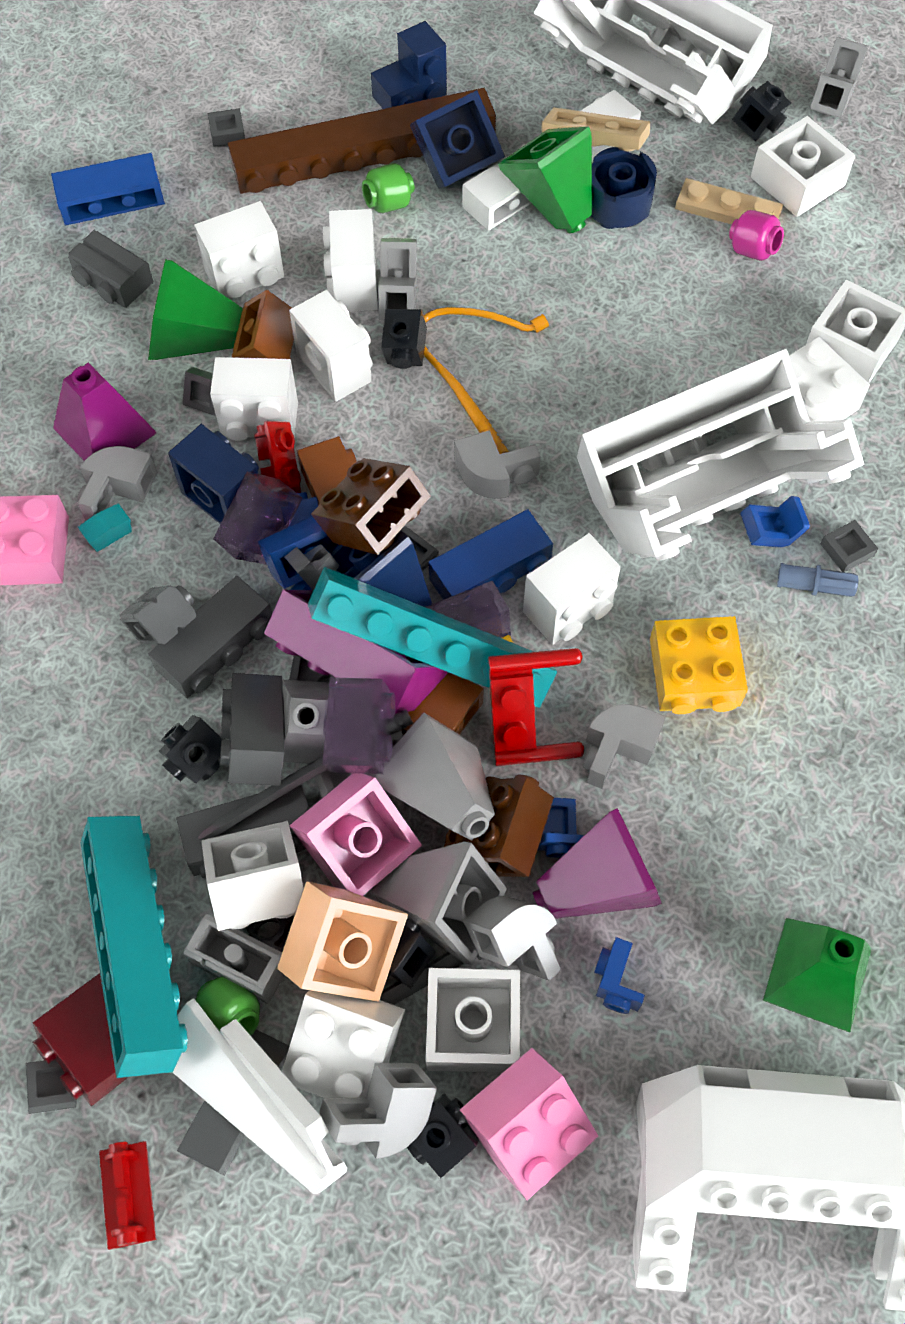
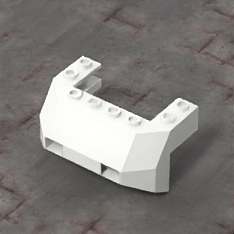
M540 0L534 11V15L542 22L540 28L552 36L550 39L564 49L570 47L587 59L586 65L599 74L607 70L613 74L611 79L628 89L630 84L639 88L637 93L639 96L653 104L656 99L666 104L664 109L677 118H681L683 114L697 124L703 122L713 125L746 91L767 56L773 26L726 0ZM633 15L656 26L650 38L645 32L628 24ZM709 55L713 58L708 66H706L704 62Z
M787 349L582 434L577 459L592 501L625 553L638 554L641 558L656 557L658 561L677 555L680 552L678 547L692 542L689 534L681 533L680 528L691 523L692 526L707 523L714 519L712 513L721 509L732 511L741 508L747 504L746 498L755 494L757 497L772 494L779 490L778 484L789 479H807L808 483L827 480L828 484H833L850 478L851 470L864 465L851 419L809 421ZM728 423H734L738 434L707 447L705 433ZM641 461L642 467L650 472L640 475L637 462Z
M696 1065L642 1083L636 1101L642 1164L633 1234V1259L637 1288L686 1292L697 1212L879 1227L873 1255V1271L876 1279L887 1280L883 1304L885 1309L905 1311V1090L889 1080Z

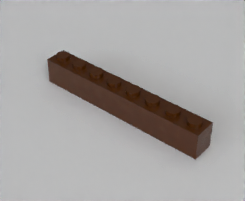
M484 87L227 143L240 194L248 192L258 193L270 187L280 185L291 186L302 180L312 178L323 179L334 173L344 171L355 172L366 166L376 164L387 165L394 160L408 157L419 158L423 154L410 124L476 90L480 95L495 133L496 114Z

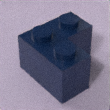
M426 21L397 33L398 61L371 72L372 97L382 109L446 96V43Z

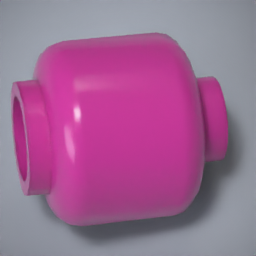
M747 210L739 219L733 221L729 231V238L732 240V246L736 253L762 261L779 251L784 238V229L780 226V221L776 216L756 210Z

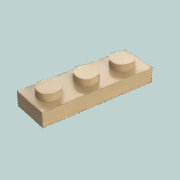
M555 107L542 121V133L547 129L589 126L592 133V146H614L622 151L639 150L650 135V121Z
M685 178L675 206L676 210L731 225L735 219H739L747 210L764 212L774 215L779 219L783 208L782 203Z

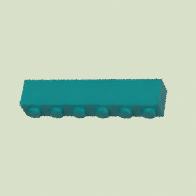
M327 567L323 568L308 602L311 619L487 688H490L489 656L534 652ZM555 667L532 669L534 705L538 708L541 707L558 672Z
M140 816L88 817L80 844L116 1078L173 1072L181 1053H185L187 1050L188 1036L185 1024H179L177 1016L180 1001L179 988L176 982H171L169 973L172 964V951L170 944L164 943L162 936L164 909L161 904H156L155 899L157 873L155 868L149 867L148 862L151 847L150 836L148 833H143Z

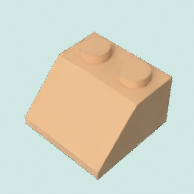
M306 881L277 969L301 989L379 1002L408 914L345 889Z

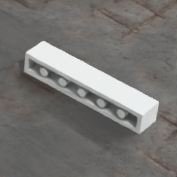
M616 90L597 98L592 104L581 110L583 112L640 120L641 111ZM592 146V163L594 157L599 152L614 146ZM502 160L495 162L493 166L479 175L471 177L463 184L462 207L488 231L531 204L500 170L498 163Z

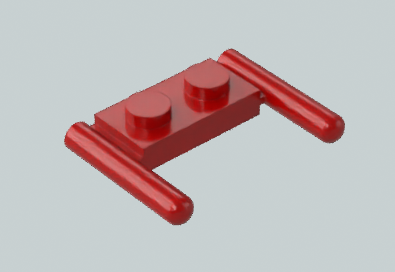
M569 648L488 657L496 766L581 758L584 755V745L579 741L536 746L534 682L532 669L578 665L582 661L580 649Z

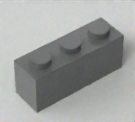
M235 576L196 611L197 617L183 629H177L178 634L165 645H157L148 653L155 670L187 699L194 692L201 693L205 691L213 682L214 674L224 665L229 667L235 664L242 656L243 648L253 639L260 640L266 636L264 632L272 616L270 603L238 576Z
M232 673L231 689H223L220 765L228 766L229 784L280 786L284 759L282 676Z
M302 784L249 815L218 836L288 821L289 825L309 810ZM257 794L176 817L186 862L194 877L201 875L202 878H206L202 844L198 841V836L214 821ZM290 827L296 853L305 850V846Z

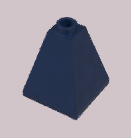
M402 530L395 536L392 545L381 551L378 555L343 545L337 546L330 552L331 556L339 564L336 572L434 610L413 542Z

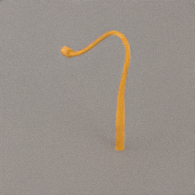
M445 307L432 310L423 315L425 323L436 316L454 314L488 318L526 332L535 330L538 333L549 327L544 314L530 320V324H524L491 311L474 308ZM425 346L424 356L452 388L479 433L490 430L499 454L509 452L495 429L492 428L489 420L464 387Z

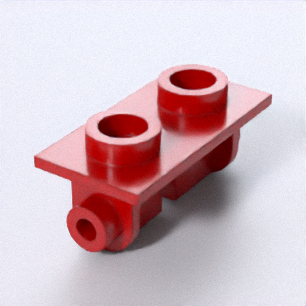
M266 421L263 425L256 426L257 433L254 434V438L256 440L259 461L270 460L271 466L260 468L264 487L263 494L268 496V501L283 500L285 496L301 493V477L297 469L294 450L295 439L291 431L290 422Z
M143 1141L129 1145L128 1142L110 1144L109 1149L99 1151L107 1249L112 1250L156 1240L147 1142Z

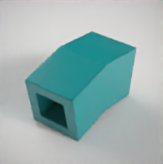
M119 503L96 513L78 526L80 532L96 552L132 532L131 519Z

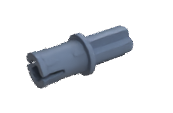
M780 563L777 587L812 591L813 596L820 592L852 597L857 592L859 580L857 574L821 569V565L818 564L816 568Z

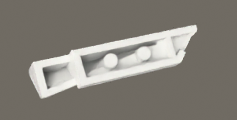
M194 998L188 1001L177 1015L179 1024H185L187 1029V1050L185 1053H181L172 1073L313 1194L320 1193L347 1172L345 1163L323 1140L329 1131L322 1117L242 1025L235 1019L219 1031Z

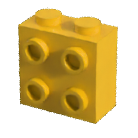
M735 616L660 620L654 622L650 636V645L660 711L688 714L696 709L712 708L716 712H726L741 706L748 688Z

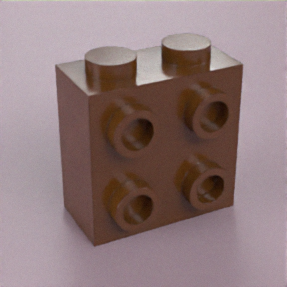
M363 458L348 469L347 476L336 488L329 490L322 496L320 505L311 515L333 543L378 555L381 551L390 547L398 532L420 514L421 507L430 499L431 495L410 466Z
M518 774L514 778L506 779L488 776L485 779L495 813L489 821L488 829L484 834L474 838L472 841L449 829L446 834L444 847L461 842L472 843L498 877H529L554 797L540 788V783L536 779L527 775Z

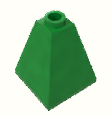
M589 126L547 129L498 163L502 173L556 229H566V232L570 234L585 227L586 223L584 220L592 215V133Z
M165 259L153 314L148 360L234 349L243 308L175 262Z
M786 918L763 1001L846 1032H851L871 947L865 939L829 926Z

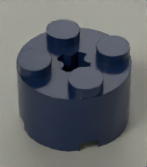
M611 147L599 152L594 157L592 163L591 217L599 222L602 227L607 229L631 227L649 216L655 190L657 169L648 155L640 151L638 156L629 153V151L619 150L618 147Z

